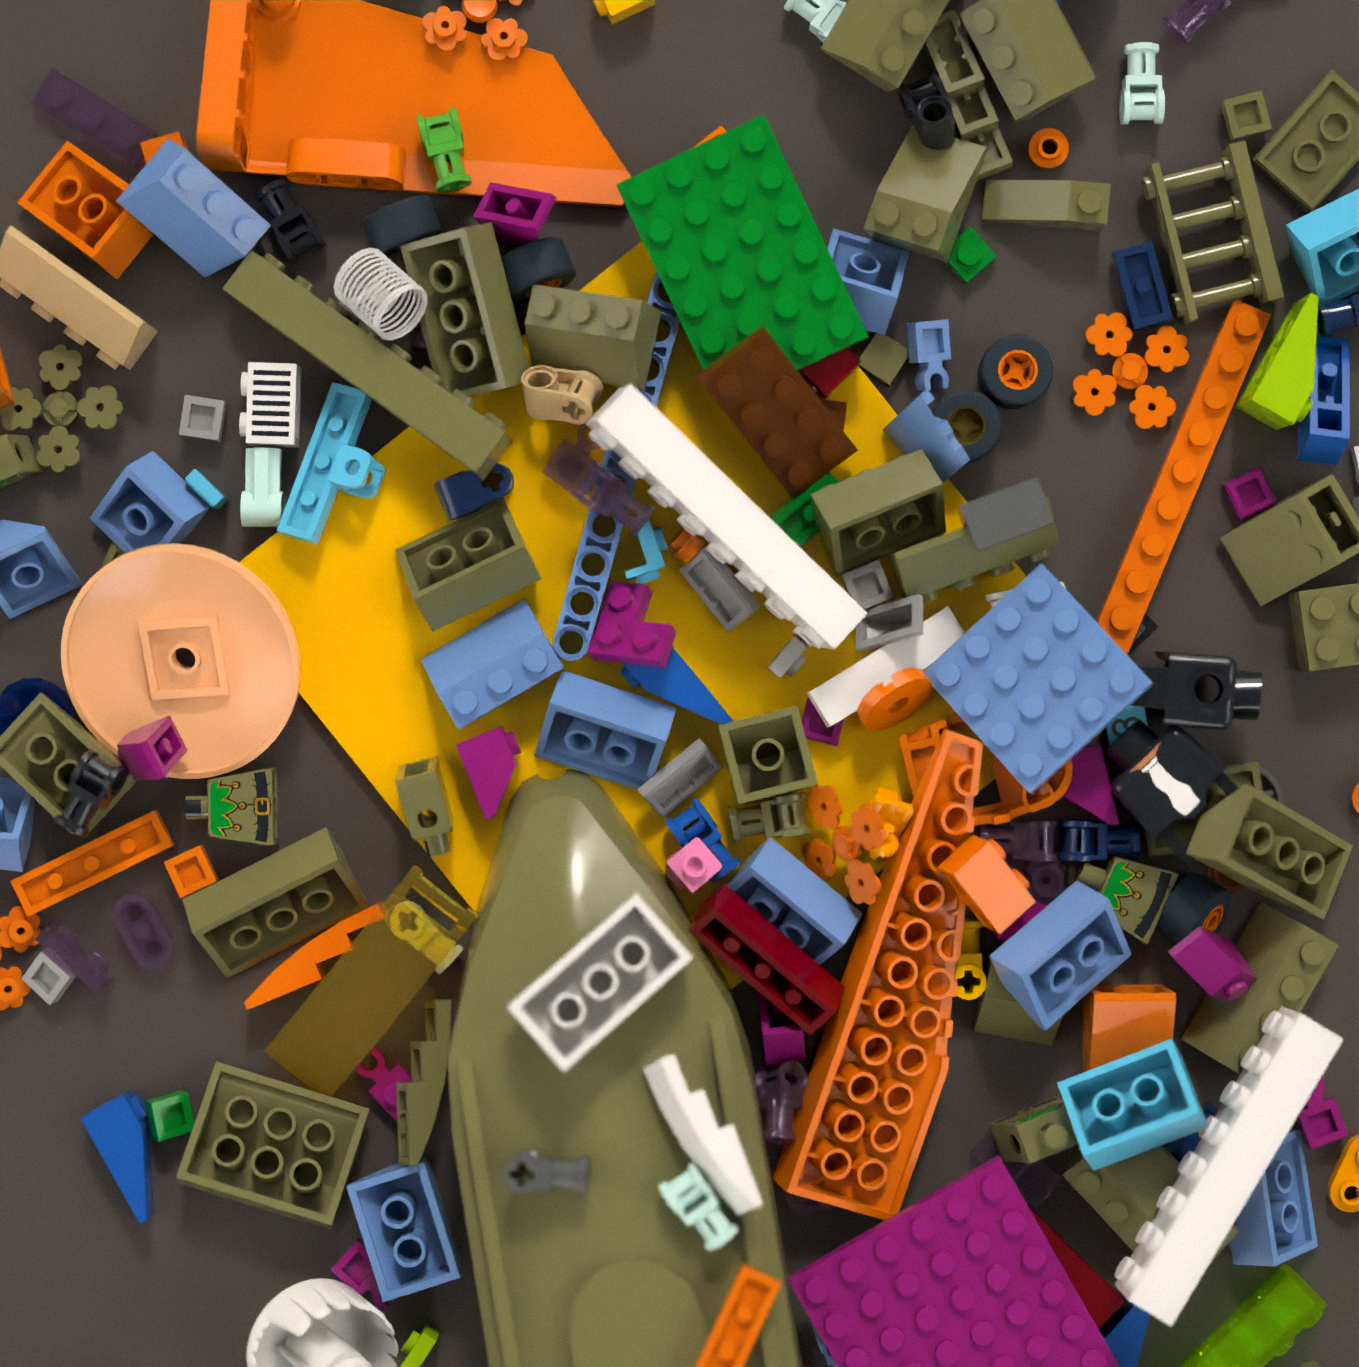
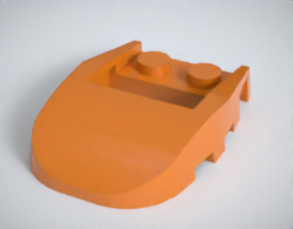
M958 714L899 737L913 797L940 740V734L943 733L944 729L955 731L969 727ZM989 749L1001 802L973 808L972 815L975 816L974 825L992 823L997 825L1010 822L1012 818L1030 811L1033 813L1052 805L1065 794L1070 785L1073 772L1072 760L1070 759L1033 794H1030Z

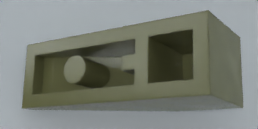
M985 180L981 221L1100 232L1108 222L1111 184L1074 180Z

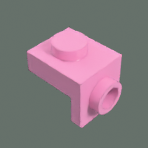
M698 837L693 838L681 850L677 849L666 859V863L670 866L666 871L669 878L680 890L687 886L692 893L722 868L718 859Z

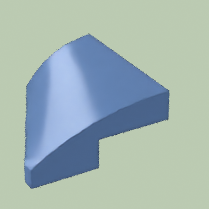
M926 389L895 417L883 431L904 454H910L922 449L940 480L944 483L965 465L970 458L962 445L956 440L948 421L934 417L927 405L934 400V397Z

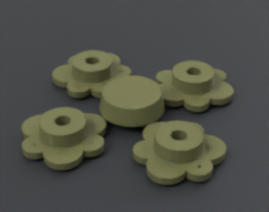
M58 344L54 347L53 351H43L38 359L39 365L43 368L39 374L41 380L50 382L51 386L58 391L50 394L42 407V404L34 399V393L31 389L24 388L20 391L15 387H11L15 404L1 407L0 416H2V426L6 430L16 431L20 427L28 430L34 424L33 419L38 418L43 410L45 419L55 427L50 430L49 436L42 435L39 438L38 445L41 449L37 452L36 458L40 465L44 467L51 466L53 471L61 473L66 469V466H76L81 460L80 451L77 449L80 444L79 438L73 434L69 435L68 430L63 426L72 424L79 413V415L86 418L85 423L88 427L94 429L100 426L103 429L109 430L116 426L118 422L117 415L122 413L124 406L121 401L117 400V390L110 385H105L100 389L96 387L88 388L86 398L81 399L78 403L73 395L63 391L69 387L70 381L76 382L80 379L81 371L78 368L82 365L83 357L78 351L68 350L65 345ZM104 405V409L100 411V407Z

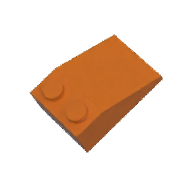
M69 141L65 142L17 202L116 280H118L154 235L116 202L129 184Z

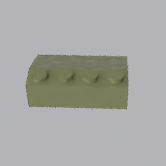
M216 1061L176 1179L179 1184L333 1231L370 1109Z

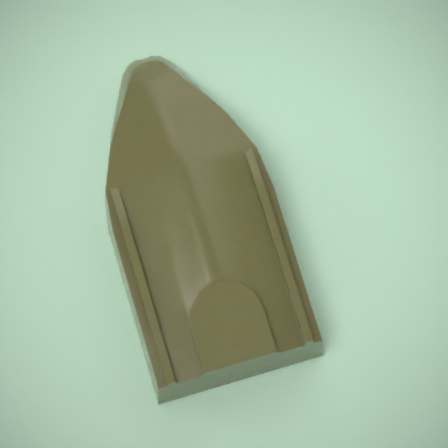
M567 769L566 773L561 777L553 780L542 779L538 774L521 783L509 802L477 905L450 1038L448 1068L452 1136L490 1367H695L740 1266L744 1263L781 1280V1285L743 1367H802L803 1362L790 1284L787 1279L788 1272L750 1044L732 988L710 950L690 934L689 928L692 919L666 874L607 792L586 773ZM635 894H638L692 956V959L570 1067L561 1072L508 1011L507 1007ZM675 1054L689 1094L704 1089L718 1129L733 1124L763 1204L737 1215L715 1191L720 1198L718 1208L730 1224L734 1223L739 1230L730 1240L712 1251H708L704 1246L706 1240L694 1223L687 1226L681 1216H678L669 1206L659 1188L662 1182L670 1183L689 1170L688 1164L693 1162L683 1149L664 1116L643 1069L657 1060ZM524 1150L536 1151L540 1155H557L558 1159H580L582 1155L589 1156L591 1164L589 1190L587 1194H581L578 1189L553 1188L552 1191L533 1190L526 1194L514 1193L504 1182V1167L516 1154ZM523 1163L517 1169V1172L524 1174V1180L526 1181L534 1174V1171L527 1170L526 1163Z

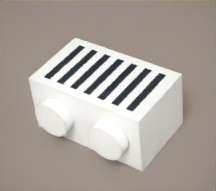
M248 362V372H242L241 395L247 396V412H241L239 420L240 436H246V443L248 445L299 448L302 368L298 364Z

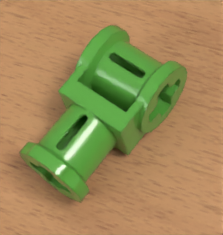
M456 107L449 108L448 113L424 118L422 114L417 115L416 120L424 152L426 151L429 164L434 163L438 178V182L435 184L437 192L450 193L470 186L472 180L469 175H466L462 156H465L464 140ZM447 162L451 165L452 173L448 170Z

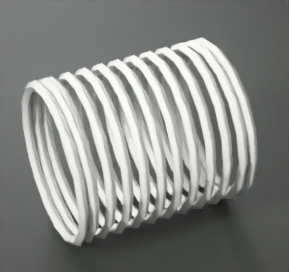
M375 248L360 250L352 255L340 268L334 283L335 296L384 340L391 341L409 333L421 320L428 302L427 292L379 249ZM373 253V255L366 256V257L362 258L361 260L357 261L358 259H360V258L363 257L364 255H368V254ZM373 257H379V258H376V259L369 260L368 262H366V263H364L363 265H361V266L351 275V277L349 278L348 282L346 283V286H345V289H344V293L342 294V289H343V286H344V282H345L346 279L348 278L349 274H350L360 263L364 262L365 260H367V259H369V258H373ZM381 261V262H379V263H375V264L371 265L370 267L366 268V269L355 279L354 283H353L352 286L350 287L348 297H346L348 287H349L350 283L352 282L353 278H354L364 267H366L367 265L371 264L372 262ZM381 265V267H378V268L375 269L374 271L370 272V273L359 283L358 287L356 288V290H355V292H354L353 298H351L352 291H353L354 287L356 286V284L358 283V281H359L368 271H370L371 269H373V268L376 267V266ZM379 271V274H377L376 276H374V277L364 286V288L362 289V291L360 292V294L357 296V293L359 292V290H360V288L362 287V285H363L373 274H375V273H377V272ZM409 290L408 298L405 301L403 307L400 309V311L386 323L380 324L381 322L391 317L398 310V308L401 306L402 302L406 297L407 291ZM412 290H414L412 302L404 315L390 327L380 329L389 325L401 315L411 299ZM404 293L397 306L388 315L382 318V316L394 306L400 295ZM417 293H418V299H417L416 306H415L414 310L412 311L411 315L407 318V320H406L402 325H400L398 328H396L395 330L390 331V332H387V333L384 332V331L393 329L395 326H397L398 324H400V323L405 319V317H406V316L409 314V312L411 311V309H412V307H413V305H414V303H415L416 295H417Z

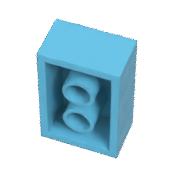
M1172 1039L1057 1083L1082 1155L1093 1171L1209 1128L1182 1055Z

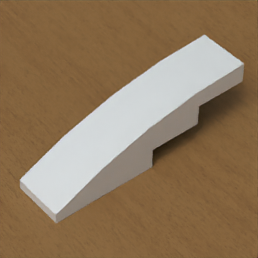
M949 606L923 621L922 635L880 647L806 694L827 728L857 711L863 697L876 684L882 682L884 686L894 681L891 676L900 670L907 668L925 669L964 635L965 632Z
M675 1054L659 1059L643 1068L657 1102L680 1144L712 1188L737 1215L762 1206L761 1198L733 1124L718 1129L704 1089L689 1094Z

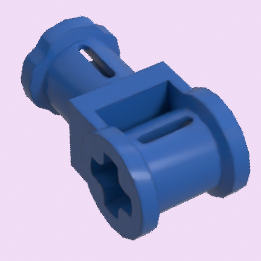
M696 797L692 800L693 805L674 819L668 817L664 821L682 847L693 838L698 837L708 849H712L722 865V868L709 879L711 883H714L741 862L738 858H732L720 841L722 835L717 829V824ZM699 818V820L693 823L691 826H689L686 829H683V827L692 822L694 819Z

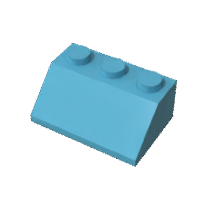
M1359 189L1286 224L1291 252L1310 292L1318 296V303L1323 302L1324 305L1334 303L1359 291Z

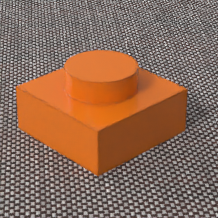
M203 844L164 861V865L180 898L219 881Z

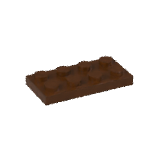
M763 325L697 375L701 383L793 499L858 451Z

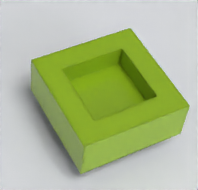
M427 1323L420 1334L413 1330L400 1350L406 1354L401 1367H420L436 1343L439 1331Z

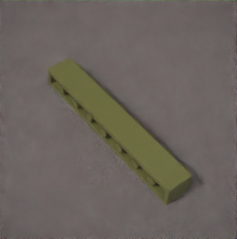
M252 250L248 253L222 288L227 294L484 480L512 443L510 437L504 432L507 425L489 411L484 417L472 409L475 402L457 388L452 394L440 386L444 380L426 366H423L420 371L408 363L412 357L394 343L389 348L377 341L379 335L362 320H360L357 326L345 318L349 311L329 297L326 303L314 295L318 290L315 286L300 275L295 280H292L283 273L287 267L271 254L266 253L262 258Z

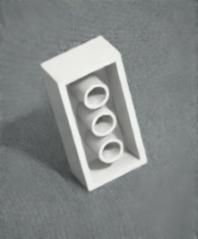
M635 894L515 999L507 1009L560 1071L563 1072L691 960L692 956L638 894Z

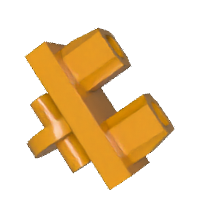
M880 787L877 788L869 805L873 807L875 814L881 815L884 820L886 843L872 851H867L864 848L862 854L884 864L887 857L892 856L898 849V839L914 811L913 805L901 802L898 792Z

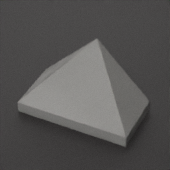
M916 594L866 609V616L856 625L855 650L864 652L922 635L923 596Z

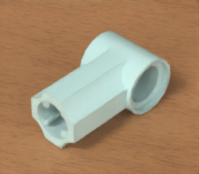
M246 448L245 491H242L240 504L242 527H278L285 509V495L281 491L282 450L279 448Z

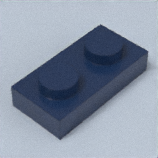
M1153 241L1114 251L1111 255L1132 331L1171 321L1173 315Z

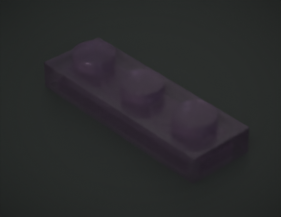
M52 68L32 100V103L136 168H138L144 158L140 142L154 139L158 135L156 131Z

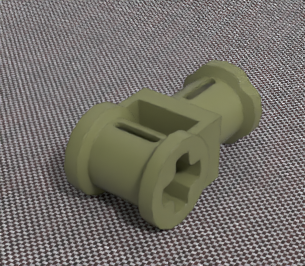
M806 792L772 797L770 800L760 801V806L736 809L735 806H729L733 841L740 842L741 837L765 834L766 838L775 836L776 838L811 833V826L806 824L803 800L806 799ZM788 806H791L793 824L790 823ZM760 819L759 822L741 824L742 821Z

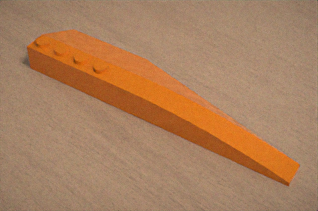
M944 729L913 797L911 805H913L914 813L898 839V849L887 859L879 879L881 890L875 894L876 901L869 905L841 980V984L845 987L837 1012L826 1022L772 1178L787 1193L882 1220H887L900 1211L948 1073L950 1057L947 1056L948 1039L952 1038L953 1020H951L953 997H956L958 981L955 980L956 964L960 960L966 903L938 869V866L970 838V833H974L975 816L972 814L974 796L978 794L983 742Z

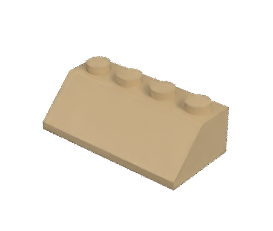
M13 226L8 228L0 246V278H2L0 287L16 299L22 293L34 301L30 309L51 323L53 318L56 317L66 324L67 327L63 333L80 345L84 346L87 340L100 349L96 356L116 370L119 364L131 370L158 331Z

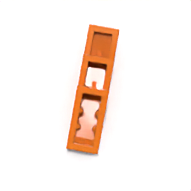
M382 900L341 920L301 947L276 968L244 1002L246 1009H251L324 978L326 973L322 966V961L357 946L352 931L384 919L388 915Z

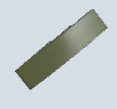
M955 9L943 13L926 39L924 48L932 71L935 70L944 91L951 102L957 138L985 146L988 149L977 181L1012 168L1013 160L999 130L998 117L984 87V76Z
M451 999L424 1000L425 1041H410L411 1082L396 1083L398 1162L402 1165L413 1166L419 1164L434 1126L445 1084L449 1055Z

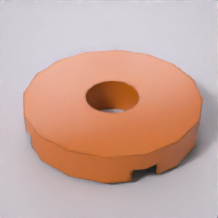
M907 668L897 671L891 676L894 680L886 686L882 682L876 684L863 697L858 706L857 714L867 730L881 731L890 728L917 711L932 692V682L921 668Z

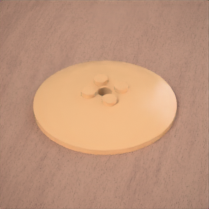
M158 544L132 550L117 557L94 574L82 587L67 614L62 633L61 665L67 692L83 723L108 750L118 756L116 745L128 732L166 716H171L188 751L166 777L179 779L215 777L229 773L251 762L263 753L279 736L293 712L298 697L301 678L300 651L293 626L285 609L275 594L252 571L239 562L207 548L186 544ZM187 648L192 651L195 656V665L185 666L181 664L176 656L177 649Z

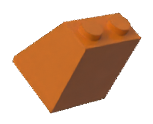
M1162 984L1097 985L1082 998L1083 1073L1167 1040H1173L1176 993Z

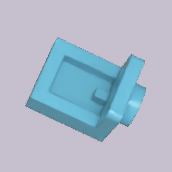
M650 520L634 525L647 564L625 571V575L628 581L636 579L637 584H644L660 578L658 570L666 568L661 551L668 548L661 527L652 529Z

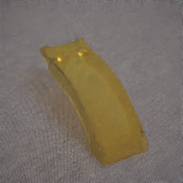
M415 864L264 1050L266 1054L317 1093L330 1097L334 1094L400 1015L478 916L470 907L467 909L463 908L422 875L424 871ZM411 888L456 922L449 932L405 898V895Z

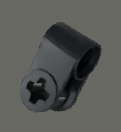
M935 70L928 72V77L908 85L902 82L899 88H897V94L907 118L911 120L923 145L935 150L951 145L956 137L953 110Z

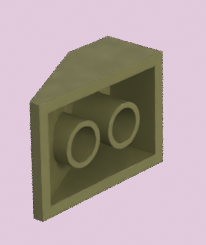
M912 125L876 191L863 229L875 241L947 262L986 156L987 147L955 138L952 144L946 148L939 150L930 149L923 145Z
M42 692L0 736V766L54 818L56 815H62L73 795L67 791V788L73 779L74 769L85 752L93 749L99 753V758L115 767L121 766L118 756L108 750L95 736ZM128 771L123 788L112 799L107 810L98 808L87 828L89 832L95 828L137 782L134 781L130 771ZM96 772L97 775H99V776L105 778L104 775H102V774ZM66 829L68 832H70V833H72V834H76V833H74V832H72V831Z

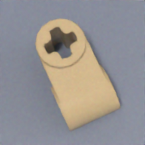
M546 365L530 367L525 370L521 377L526 411L529 416L538 420L549 419L572 424L587 423L593 414V402L600 398L604 387L598 376L591 372L552 368Z

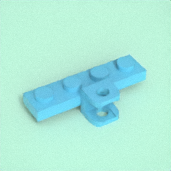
M332 382L276 530L282 535L318 545L338 489L345 494L369 499L377 496L386 469L365 450L355 447L372 401L371 398L357 388ZM369 472H371L372 480L370 483L366 484Z

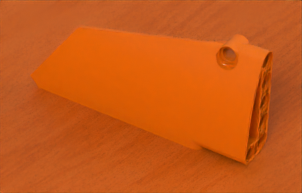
M361 0L210 1L196 135L199 159L210 171L286 176L288 180L304 185L483 197L491 182L551 193L556 197L555 203L622 207L625 204L616 184L631 178V175L593 120L553 54L523 47L520 48V55L517 59L506 57L503 61L496 62L490 59L488 48L481 44L482 35L466 31L467 37L464 42H456V47L452 51L443 52L437 47V44L431 45L426 42L425 33L427 31L423 28V18ZM456 107L464 140L465 156H462L465 173L471 177L472 183L470 186L459 191L439 193L435 186L438 182L434 163L429 164L426 151L424 152L416 116L422 114L424 118L448 113L449 108ZM447 162L448 170L452 173L451 165Z

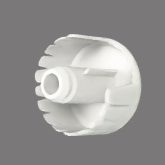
M316 1278L305 1280L286 1288L265 1306L256 1319L249 1335L246 1364L247 1367H397V1363L392 1355L394 1357L397 1356L398 1343L394 1337L395 1331L393 1326L386 1319L385 1315L354 1289L336 1280Z

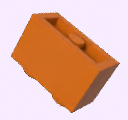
M972 835L938 866V869L982 925L1001 934L1036 901L1027 891L1030 884L1018 870L1014 868L1011 870L1005 863L1004 859L1007 857V854L1002 847L993 839L986 841Z

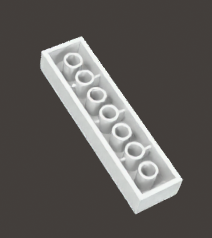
M632 384L618 388L586 423L592 430L588 434L589 437L604 451L608 449L613 450L621 458L618 465L634 480L639 477L650 485L651 488L647 492L663 508L669 506L680 514L677 522L693 536L696 534L703 536L710 543L706 547L707 551L720 563L724 564L727 562L732 564L738 570V573L735 575L736 579L749 591L753 592L756 590L762 593L767 598L764 602L766 608L780 620L785 618L791 621L796 626L792 632L806 646L811 647L813 645L817 649L820 647L835 649L866 616L867 612Z
M1281 1006L1278 1012L1274 1010L1267 1017L1262 1027V1032L1265 1033L1257 1047L1251 1046L1244 1055L1241 1062V1067L1244 1069L1237 1081H1230L1223 1090L1220 1097V1102L1223 1104L1216 1116L1213 1117L1211 1115L1206 1119L1209 1128L1199 1132V1137L1202 1138L1194 1152L1188 1151L1181 1160L1178 1167V1172L1181 1174L1174 1186H1167L1160 1195L1157 1202V1207L1160 1209L1153 1221H1146L1139 1230L1136 1237L1138 1246L1132 1256L1124 1257L1115 1271L1114 1277L1117 1278L1114 1284L1115 1287L1130 1302L1170 1326L1173 1325L1343 1041L1336 1034L1299 1012Z

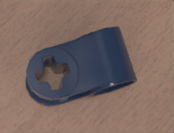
M496 463L493 467V472L495 474H503L505 479L499 483L500 490L497 492L493 487L485 486V481L490 479L489 474L483 480L470 470L459 472L434 483L433 486L448 522L481 509L482 506L507 496L514 486V477L511 470L500 463Z

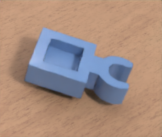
M948 319L906 323L909 363H919V370L915 376L917 390H931V376L934 378L935 389L948 388L949 376L942 367V360L951 359Z

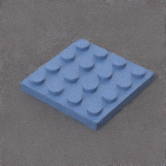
M1042 563L924 670V673L932 682L931 685L1030 794H1033L1154 684Z

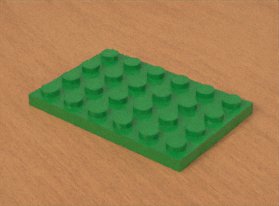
M764 114L616 184L703 370L762 325L798 371L869 337Z

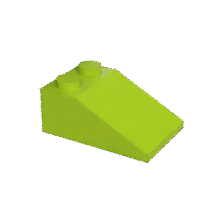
M1310 293L1292 304L1235 408L1276 431L1289 425L1292 426L1296 420L1302 422L1313 404V401L1308 398L1314 389L1317 295Z

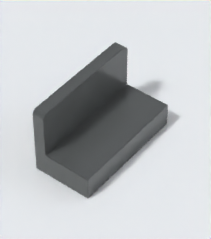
M1038 477L962 504L958 510L963 527H968L977 551L988 549L1050 526L1054 522Z

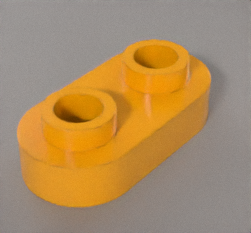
M1359 1134L1347 1141L1327 1184L1329 1200L1334 1206L1344 1212L1359 1211ZM1355 1186L1356 1195L1351 1199H1346L1344 1196L1346 1188Z

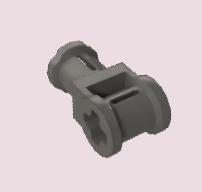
M524 1150L516 1154L505 1165L503 1171L504 1182L511 1191L518 1194H526L533 1190L552 1191L553 1188L578 1189L581 1194H587L591 1172L590 1157L582 1155L580 1159H558L557 1155H540L536 1151ZM523 1163H526L528 1171H534V1174L527 1181L524 1180L523 1173L517 1172V1169Z

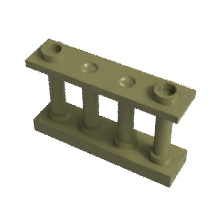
M1245 141L1229 144L1222 151L1223 157L1219 158L1217 163L1163 176L1160 163L1157 162L1151 164L1145 170L1146 176L1142 177L1143 193L1146 200H1152L1175 290V293L1171 294L1173 312L1176 317L1182 318L1183 326L1191 324L1198 319L1196 308L1252 295L1254 298L1258 297L1260 306L1275 303L1284 298ZM1223 178L1224 181H1229L1233 195L1229 197V201L1172 215L1167 195L1168 191ZM1233 217L1234 220L1239 219L1242 235L1239 236L1238 240L1182 254L1177 230ZM1238 256L1249 259L1252 274L1248 275V279L1192 293L1187 269Z

